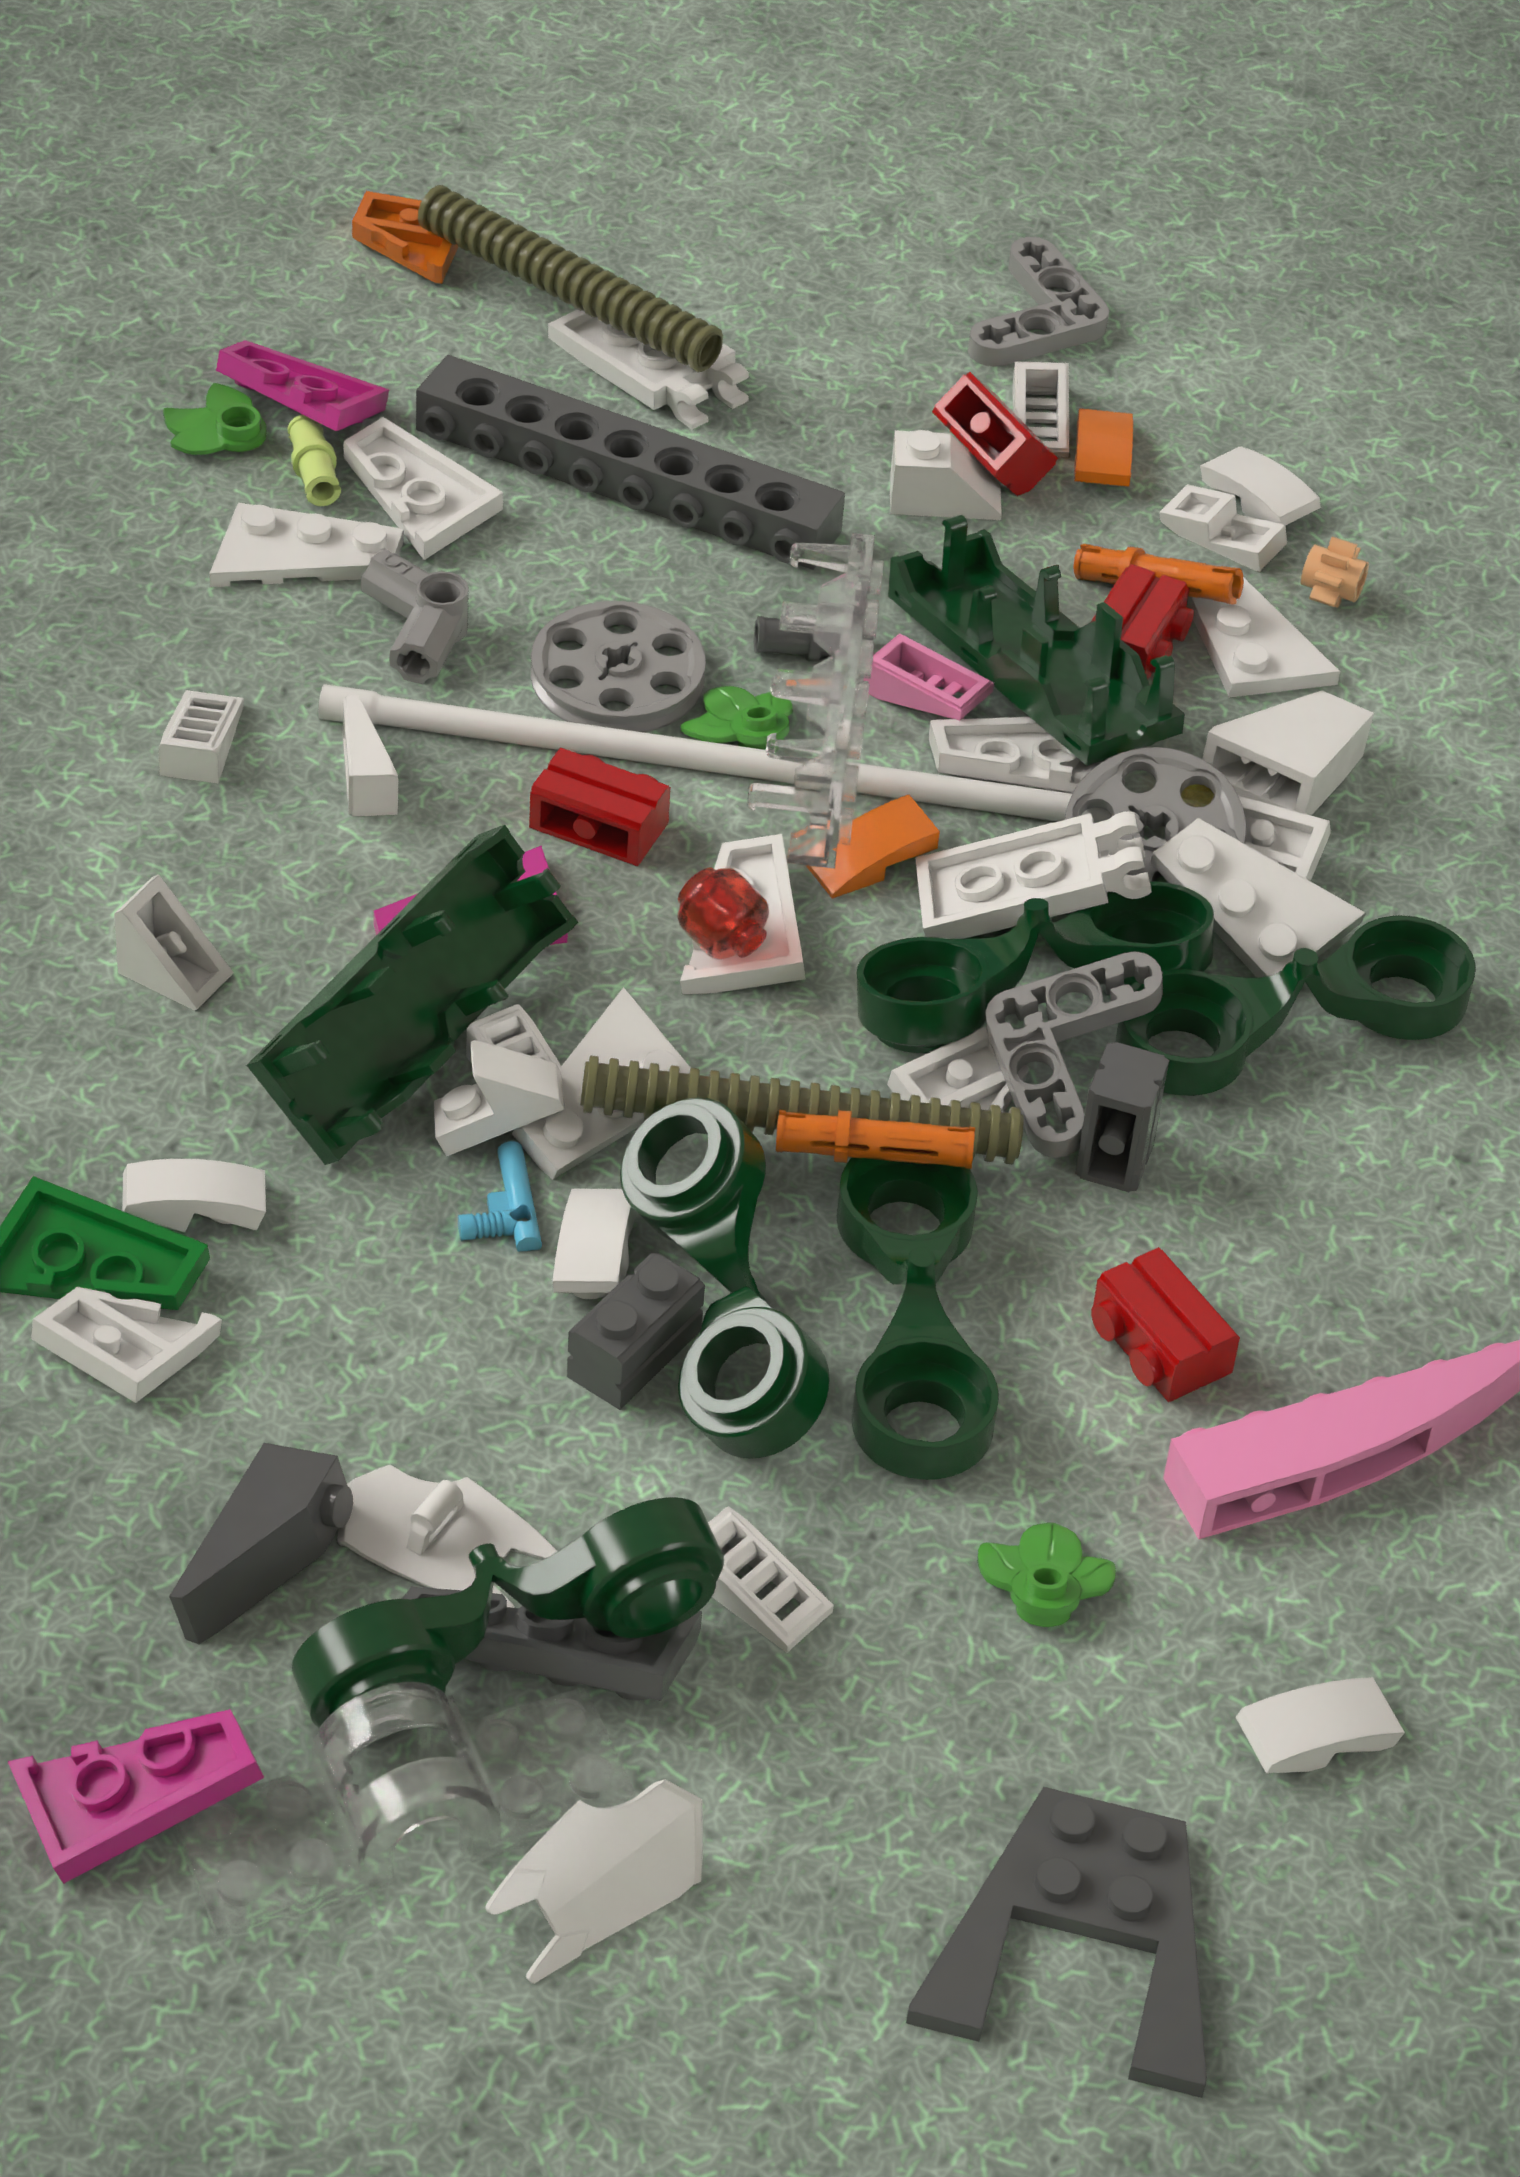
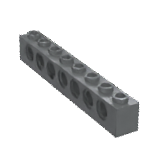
M447 354L416 389V430L426 433L435 440L449 441L474 450L483 457H494L522 467L532 474L545 475L568 483L582 492H593L624 503L631 509L644 510L670 519L682 527H692L721 537L730 544L743 545L772 555L781 562L794 563L814 570L842 533L845 492L463 359Z

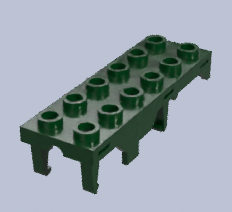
M963 515L942 521V525L945 526L942 570L932 561L924 560L923 554L919 551L891 557L888 597L977 673L994 682V687L1087 766L1103 762L1117 754L1150 746L1158 741L1183 733L1185 713L1173 704L1175 662L1172 656L1164 655L1150 661V664L1155 667V674L1150 685L1139 654L1121 640L1123 617L1105 602L1097 604L1095 621L1080 628L1059 611L1058 579L1061 578L1059 565L1041 569L1037 590H1033L1002 564L993 538L987 530L983 529L977 533L967 535L968 524Z
M506 825L478 834L246 1065L325 1165L339 1161L359 1140L379 1132L382 1129L381 1124L383 1123L381 1118L406 1102L456 1052L454 1041L488 1006L506 1000L509 995L505 988L543 949L571 931L579 923L557 895H553L561 885L548 868L542 873L518 881L526 872L522 861L525 852L511 835Z

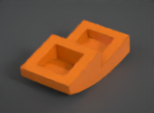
M1079 408L1074 481L1130 486L1133 414Z
M908 794L874 808L840 827L802 856V862L833 899L884 881L887 866L938 849L940 831Z

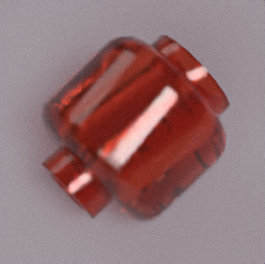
M712 867L705 868L691 877L679 892L678 903L680 906L677 913L679 925L708 956L722 960L737 954L740 958L752 954L764 942L767 936V931L764 927L769 917L768 902L740 872L727 867L717 870Z

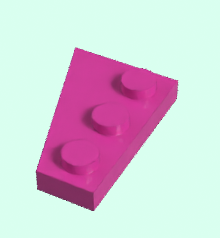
M247 340L219 351L216 371L235 380L237 385L255 390L336 432L355 423H362L364 419L386 409L389 389Z
M231 1709L147 1728L138 1740L102 1748L98 1740L71 1746V1756L37 1763L33 1755L8 1761L52 1867L63 1884L265 1778Z

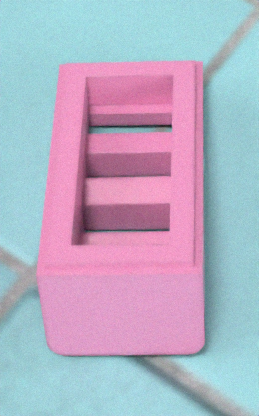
M900 633L869 658L865 664L863 692L882 701L959 721L988 697L994 689V682ZM957 692L964 693L959 699L954 697Z

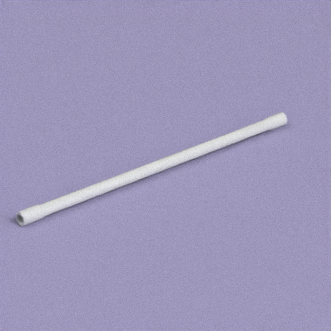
M328 684L322 686L319 699L318 716L319 719L343 722V699H346V695H358L373 725L379 724L559 750L561 747L581 754L896 799L909 794L917 802L1057 822L1065 820L1067 806L1072 796L1071 793L384 696L375 691ZM1093 807L1082 813V815L1092 813L1094 823L1105 821L1112 817L1108 810L1100 807Z

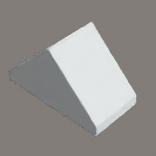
M159 874L147 881L114 913L119 974L195 1011L234 973Z

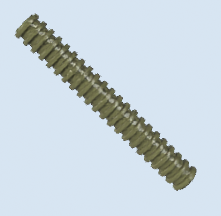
M444 185L433 187L424 196L418 211V222L423 229L432 231L438 237L445 238V240L452 244H457L458 247L465 251H470V253L479 258L482 257L486 262L495 264L501 270L508 271V273L515 277H520L526 283L533 284L542 291L546 290L551 296L559 297L566 304H572L576 309L585 311L586 314L593 318L597 317L601 322L610 324L611 327L618 331H623L631 338H637L638 341L645 345L649 344L654 350L658 352L663 351V354L672 359L676 358L679 363L689 365L696 372H704L710 368L720 355L723 345V333L717 326L709 325L708 322L701 318H695L693 314L688 311H682L681 308L674 304L669 305V302L660 297L656 298L651 292L643 291L639 286L630 284L624 278L617 277L608 270L604 271L599 265L591 264L587 259L578 257V255L569 250L565 251L560 245L553 244L550 240L540 237L533 231H527L523 226L514 224V222L506 217L502 218L498 213L489 211V209L481 204L477 205L473 200L464 198V196L455 191L452 192Z
M592 1055L589 1057V1061L585 1062L580 1102L584 1113H592L593 1107L603 1108V1114L612 1116L613 1110L623 1111L625 1118H632L634 1112L644 1113L643 1118L646 1120L652 1114L673 1102L688 1098H708L726 1105L752 1133L754 1127L764 1128L765 1135H773L774 1130H777L779 1110L838 1116V1110L852 1111V1118L913 1122L951 1127H975L973 1159L975 1154H982L984 1161L993 1162L995 1156L1003 1157L1005 1164L1013 1165L1015 1159H1018L1020 1154L1024 1118L1020 1108L1011 1107L1009 1113L1001 1112L999 1105L992 1104L989 1110H981L980 1103L971 1102L969 1108L961 1107L959 1100H951L948 1106L941 1105L940 1098L931 1097L929 1103L921 1102L919 1095H911L909 1101L901 1100L900 1093L891 1092L889 1098H883L880 1091L871 1090L869 1096L861 1095L860 1089L851 1087L849 1093L840 1092V1086L831 1085L829 1091L820 1090V1084L813 1082L809 1088H801L800 1081L791 1080L789 1086L780 1085L779 1078H771L768 1084L760 1083V1077L756 1075H751L749 1081L740 1080V1074L731 1073L729 1079L720 1078V1072L711 1070L709 1076L700 1075L698 1068H690L689 1074L679 1073V1066L674 1065L670 1066L669 1071L659 1070L658 1063H650L649 1069L639 1068V1061L633 1060L630 1061L629 1066H621L617 1058H610L609 1064L599 1063V1057Z

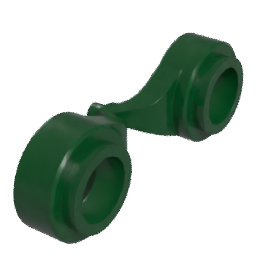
M1150 881L1152 892L1145 897L1129 899L1116 892H1107L1108 903L1075 911L1057 922H1052L1049 916L1048 901L1041 898H1031L1024 902V914L1019 917L1017 925L1008 933L997 937L983 939L912 937L888 942L868 952L859 962L856 973L858 1017L862 1025L869 1032L877 1036L881 1042L891 1048L904 1052L930 1053L951 1042L963 1039L977 1031L986 1022V1009L994 996L1016 987L1022 979L1030 961L1038 934L1060 960L1074 969L1123 953L1140 952L1154 958L1161 967V971L1192 969L1204 972L1213 959L1214 911L1206 898L1189 888ZM1134 976L1124 979V985L1129 984L1131 986L1136 982Z
M1397 915L1382 917L1361 926L1351 936L1349 941L1321 963L1317 964L1319 957L1315 951L1308 948H1300L1295 951L1293 960L1287 963L1282 971L1271 976L1250 978L1209 974L1192 969L1162 971L1163 994L1160 1003L1153 1011L1143 1016L1118 1023L1115 1042L1164 1055L1169 1060L1166 1081L1164 1083L1165 1093L1182 1096L1209 1094L1226 1087L1239 1076L1245 1065L1246 1057L1266 1042L1282 1025L1304 983L1307 984L1320 1006L1327 1013L1337 1018L1358 1021L1365 1027L1388 1037L1404 1040H1422L1447 1033L1457 1026L1464 1017L1475 978V960L1467 944L1457 934L1439 923L1415 916ZM1390 977L1412 979L1424 985L1434 995L1435 1001L1414 1003L1394 999L1373 989L1372 984L1383 978ZM1136 981L1131 987L1134 992L1144 989V984H1139ZM1182 1031L1192 1033L1205 1040L1214 1053L1209 1057L1185 1058L1166 1054L1151 1046L1148 1040L1162 1032Z
M688 1098L661 1108L640 1125L629 1141L622 1158L620 1168L621 1187L630 1206L655 1231L677 1244L730 1292V1294L710 1304L704 1316L700 1335L693 1342L683 1360L679 1374L678 1392L684 1413L705 1436L726 1453L747 1459L767 1457L792 1446L817 1421L829 1391L828 1364L819 1346L789 1316L773 1309L766 1303L764 1296L758 1291L750 1271V1233L757 1199L762 1190L766 1173V1160L762 1145L750 1129L726 1105L708 1098ZM695 1133L708 1134V1148L704 1160L695 1172L684 1180L670 1185L656 1184L658 1164L670 1147L688 1135ZM752 1344L770 1345L771 1360L765 1376L757 1387L739 1398L732 1400L716 1399L715 1382L720 1368L729 1356L742 1347Z
M851 1158L846 1164L840 1180L837 1207L839 1233L849 1249L864 1261L874 1265L887 1281L893 1285H905L901 1301L888 1328L874 1352L865 1360L858 1372L852 1411L853 1433L863 1452L876 1464L892 1473L921 1480L952 1477L973 1467L988 1451L993 1439L999 1400L998 1386L993 1373L987 1364L971 1350L946 1315L936 1291V1283L948 1264L955 1260L970 1242L978 1196L977 1184L971 1170L965 1169V1167ZM906 1202L917 1204L929 1210L939 1220L940 1225L930 1233L908 1235L889 1232L877 1226L871 1220L870 1215L875 1209L885 1204ZM913 1402L931 1403L949 1411L958 1421L960 1428L954 1435L944 1440L935 1442L906 1438L898 1434L888 1424L886 1417L891 1410L903 1404Z
M678 1497L648 1500L624 1508L603 1519L582 1536L550 1557L533 1565L521 1567L510 1565L503 1557L498 1555L493 1544H483L474 1548L468 1556L476 1577L471 1586L461 1592L444 1596L379 1601L340 1615L315 1631L300 1646L292 1661V1673L311 1720L318 1728L339 1734L341 1737L353 1741H369L384 1738L418 1723L440 1704L445 1695L446 1686L454 1673L455 1664L475 1650L485 1636L494 1583L523 1607L539 1617L550 1620L585 1618L591 1626L611 1631L617 1636L641 1638L669 1630L700 1611L715 1592L716 1581L724 1566V1555L701 1507L694 1501Z

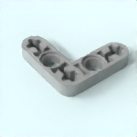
M1037 237L1020 238L1011 245L1008 269L1038 306L982 320L974 324L970 329L968 354L977 363L996 367L1102 338L1106 333L1109 308L1052 243ZM1049 288H1062L1068 292H1054L1049 290ZM1038 329L1046 331L1049 334L1041 335L1034 334L1028 331Z
M1140 952L1123 953L1003 991L994 996L988 1003L986 1009L988 1039L1014 1104L1021 1110L1024 1118L1023 1126L1034 1149L1044 1156L1059 1158L1076 1152L1080 1147L1085 1116L1083 1106L1057 1042L1143 1016L1153 1011L1162 998L1163 979L1161 967L1151 956ZM1134 976L1139 984H1144V989L1134 992L1129 984L1124 985V979ZM1100 985H1106V994L1111 995L1110 1002L1103 1003ZM1080 992L1087 995L1091 999L1092 1004L1082 1013L1069 1014L1057 1006V1001L1067 993ZM1046 1003L1049 1021L1043 1022L1042 1011L1038 1012V1004ZM1016 1014L1019 1021H1024V1027L1014 1030L1009 1022L1005 1023V1017ZM1029 1062H1042L1053 1070V1075L1042 1084H1028L1018 1076V1071ZM1054 1101V1110L1061 1124H1066L1067 1131L1056 1134L1052 1126H1047L1044 1104Z

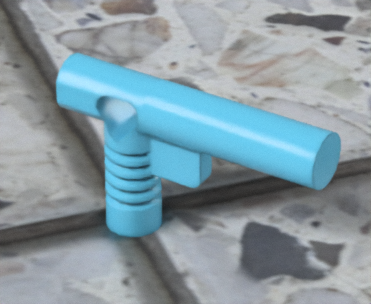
M508 1141L501 1144L497 1150L505 1191L492 1192L487 1195L488 1214L483 1212L482 1215L476 1213L475 1216L472 1213L458 1215L460 1239L472 1240L476 1237L481 1239L483 1236L488 1238L489 1235L491 1237L496 1235L501 1237L502 1234L504 1236L514 1235L518 1252L540 1250L542 1241L523 1147L519 1142ZM521 1218H526V1219H528V1221H517V1220H518V1219H521Z

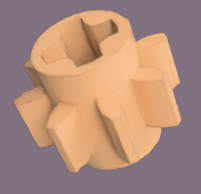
M1332 536L1328 548L1316 544L1312 547L1301 576V585L1313 588L1309 599L1337 608L1341 604L1342 599L1354 603L1357 601L1369 570V562L1357 559L1360 552L1357 544Z

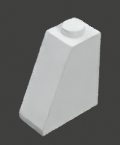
M1321 690L1214 726L1208 732L1202 759L1219 770L1228 779L1239 796L1312 816L1362 758L1374 713Z

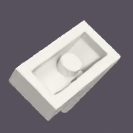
M471 1041L472 1073L476 1084L456 1087L444 1097L434 1100L435 1138L446 1157L564 1110L562 1076L557 1064L486 1042Z

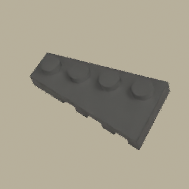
M411 1586L402 1599L444 1596L461 1592L462 1590ZM492 1593L489 1621L485 1636L477 1648L464 1659L478 1662L483 1668L492 1671L517 1670L545 1676L549 1681L558 1685L575 1686L583 1684L615 1691L620 1697L629 1700L654 1699L661 1701L696 1644L701 1630L702 1611H698L688 1620L664 1632L641 1638H624L615 1635L611 1631L591 1626L585 1618L550 1620L533 1614L523 1606L520 1608L507 1607V1600L503 1594Z

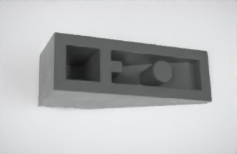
M263 1443L169 1595L186 1640L201 1644L217 1634L325 1553L338 1529L347 1524L354 1504L353 1494L347 1486L338 1456Z

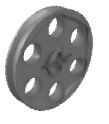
M626 601L589 603L559 614L539 631L531 651V682L535 694L542 704L564 721L637 732H649L678 721L696 705L704 688L705 652L699 638L691 628L680 619L663 610L645 604ZM613 625H624L632 628L634 631L627 634H616L607 630V628ZM563 641H574L581 644L582 647L576 650H564L557 647L556 644ZM668 646L680 649L683 653L675 656H665L655 650ZM560 679H572L580 685L575 688L565 689L555 686L553 682ZM660 685H672L678 687L681 691L675 694H662L655 691L654 688ZM609 701H619L630 707L623 711H612L604 708L602 705Z
M1160 747L1140 748L1117 754L1093 768L1077 785L1065 814L1066 820L1081 816L1084 811L1093 807L1106 809L1112 816L1125 811L1134 812L1138 832L1124 835L1120 839L1131 840L1142 837L1145 857L1143 858L1145 867L1131 870L1127 875L1133 876L1148 872L1149 879L1153 882L1161 874L1150 863L1152 853L1197 818L1245 844V815L1240 798L1234 787L1210 763L1195 755L1176 749ZM1135 770H1143L1152 774L1157 782L1151 790L1145 793H1135L1127 789L1122 781L1128 773ZM1200 784L1210 788L1215 798L1204 807H1192L1182 800L1180 794L1188 786ZM1148 826L1154 831L1161 826L1165 827V839L1162 841L1159 837L1153 836L1145 840L1144 827Z

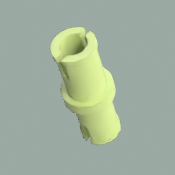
M302 414L291 420L287 427V432L290 434L289 439L293 445L291 455L292 466L296 475L303 480L308 501L316 506H328L334 503L341 494L340 483L334 470L337 465V457L332 445L325 440L323 428L321 427L322 424Z

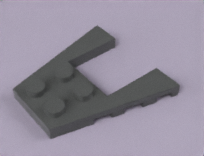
M1043 1787L909 2004L906 2024L980 2042L1011 1918L1154 1953L1156 1956L1128 2079L1203 2098L1207 2074L1186 1821Z

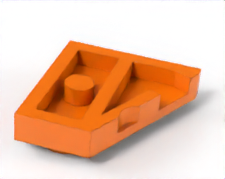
M366 191L352 220V238L428 280L442 284L458 249V245L452 244L445 240V238L438 237L432 231H427L420 227L418 211L422 200Z

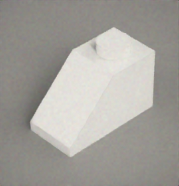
M895 430L890 472V514L933 517L963 515L965 518L1001 520L1000 481L950 433H933L927 430Z

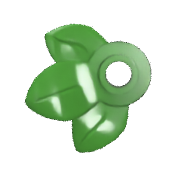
M213 383L210 386L206 396V407L163 409L165 424L169 431L175 435L170 441L171 447L183 453L205 455L224 449L234 452L249 451L263 444L267 437L266 423L261 418L260 412L252 406L251 398L226 385Z
M734 686L715 687L703 694V702L707 713L685 721L680 725L681 732L700 741L714 743L738 741V746L779 751L785 745V737L790 731L788 717L793 713V706L789 698L773 691L754 697V695L743 688Z
M1047 1522L1032 1525L1022 1534L1019 1545L985 1542L978 1549L977 1562L980 1573L985 1581L1000 1589L1009 1591L1011 1599L1016 1605V1612L1019 1617L1035 1626L1055 1627L1064 1624L1070 1619L1072 1611L1078 1607L1080 1600L1106 1594L1112 1588L1115 1581L1116 1568L1114 1562L1097 1557H1082L1081 1542L1077 1535L1070 1529L1057 1523Z

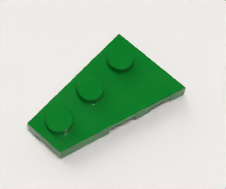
M35 1176L31 1178L0 1225L1 1293L61 1299L76 1287L106 1292L118 1299H140L161 1304V1309L179 1310L210 1260L208 1244Z

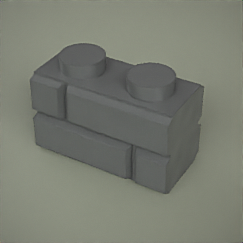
M1118 1042L1107 1043L1099 1062V1068L1095 1072L1088 1092L1075 1174L1080 1179L1126 1192L1137 1191L1156 1137L1165 1087L1164 1083L1169 1065V1060L1164 1055Z
M651 1253L634 1269V1275H628L569 1331L568 1352L571 1355L567 1358V1378L621 1410L701 1332L703 1311L700 1308L704 1305L705 1284L699 1277L659 1253Z

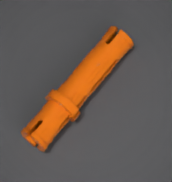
M1084 543L1080 545L1081 549L1077 550L1074 558V574L1079 580L1100 581L1115 585L1125 568L1133 564L1154 571L1158 578L1166 575L1187 582V586L1190 588L1188 597L1210 599L1233 605L1237 603V599L1240 598L1243 590L1244 577L1240 568L1158 557L1146 554L1142 548L1138 547L1114 550Z
M779 1110L776 1152L834 1156V1162L847 1163L848 1157L905 1163L949 1165L972 1169L975 1127H951L913 1122L852 1118V1111L838 1110V1116L802 1114Z

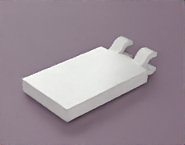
M577 309L548 323V338L585 366L653 410L667 404L672 409L675 417L691 430L708 422V416L700 412L696 404L708 399V392L706 390L712 388L719 400L732 409L749 401V396L740 391L736 386L737 383L749 378V372L741 364L735 363V350L725 344L722 345L720 355L710 368L704 372H696L689 365L679 363L676 358L672 359L663 354V351L658 352L654 350L649 344L645 345L638 341L637 338L629 337L623 331H618L611 327L610 324L601 322L597 317L589 316L585 311Z
M1130 811L1120 812L1108 820L1094 823L1092 813L915 857L925 936L945 939H966L1014 927L1017 925L1019 917L1024 914V902L1031 898H1041L1048 901L1049 916L1054 917L1108 903L1107 892H1116L1129 899L1147 896L1152 892L1148 872L1133 876L1126 874L1131 870L1145 867L1143 861L1145 851L1142 837L1131 840L1120 839L1124 835L1138 832L1135 813Z

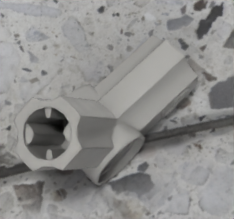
M383 549L371 558L367 570L361 576V591L407 618L390 650V666L395 668L404 680L424 684L427 679L438 676L454 644L461 641L467 635L469 587L466 580L460 575L445 571L427 573L399 555Z

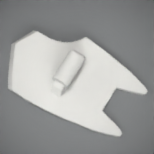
M386 1465L359 1476L347 1484L352 1491L354 1504L347 1524L338 1529L337 1543L340 1546H346L366 1560L423 1587L463 1591L471 1586L476 1577L468 1556L474 1548L483 1544H493L498 1555L504 1559L511 1551L540 1559H546L557 1552L534 1527L468 1477L453 1482L449 1480H442L440 1483L429 1482L409 1476L392 1465ZM493 1585V1592H492V1593L502 1594V1593ZM506 1598L507 1607L515 1608L514 1605Z
M664 1779L654 1782L635 1798L613 1807H593L579 1800L528 1851L496 1889L487 1902L485 1909L488 1913L495 1915L534 1899L537 1902L555 1936L529 1969L526 1978L531 1983H537L579 1957L585 1949L674 1901L694 1884L701 1882L703 1865L702 1799Z

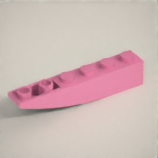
M1520 1340L1506 1344L1494 1343L1481 1351L1447 1361L1443 1359L1434 1360L1422 1368L1390 1377H1375L1362 1385L1330 1394H1315L1302 1402L1271 1411H1255L1244 1416L1242 1419L1211 1428L1189 1430L1181 1436L1171 1439L1163 1479L1198 1539L1322 1504L1375 1483L1432 1454L1482 1422L1520 1391Z

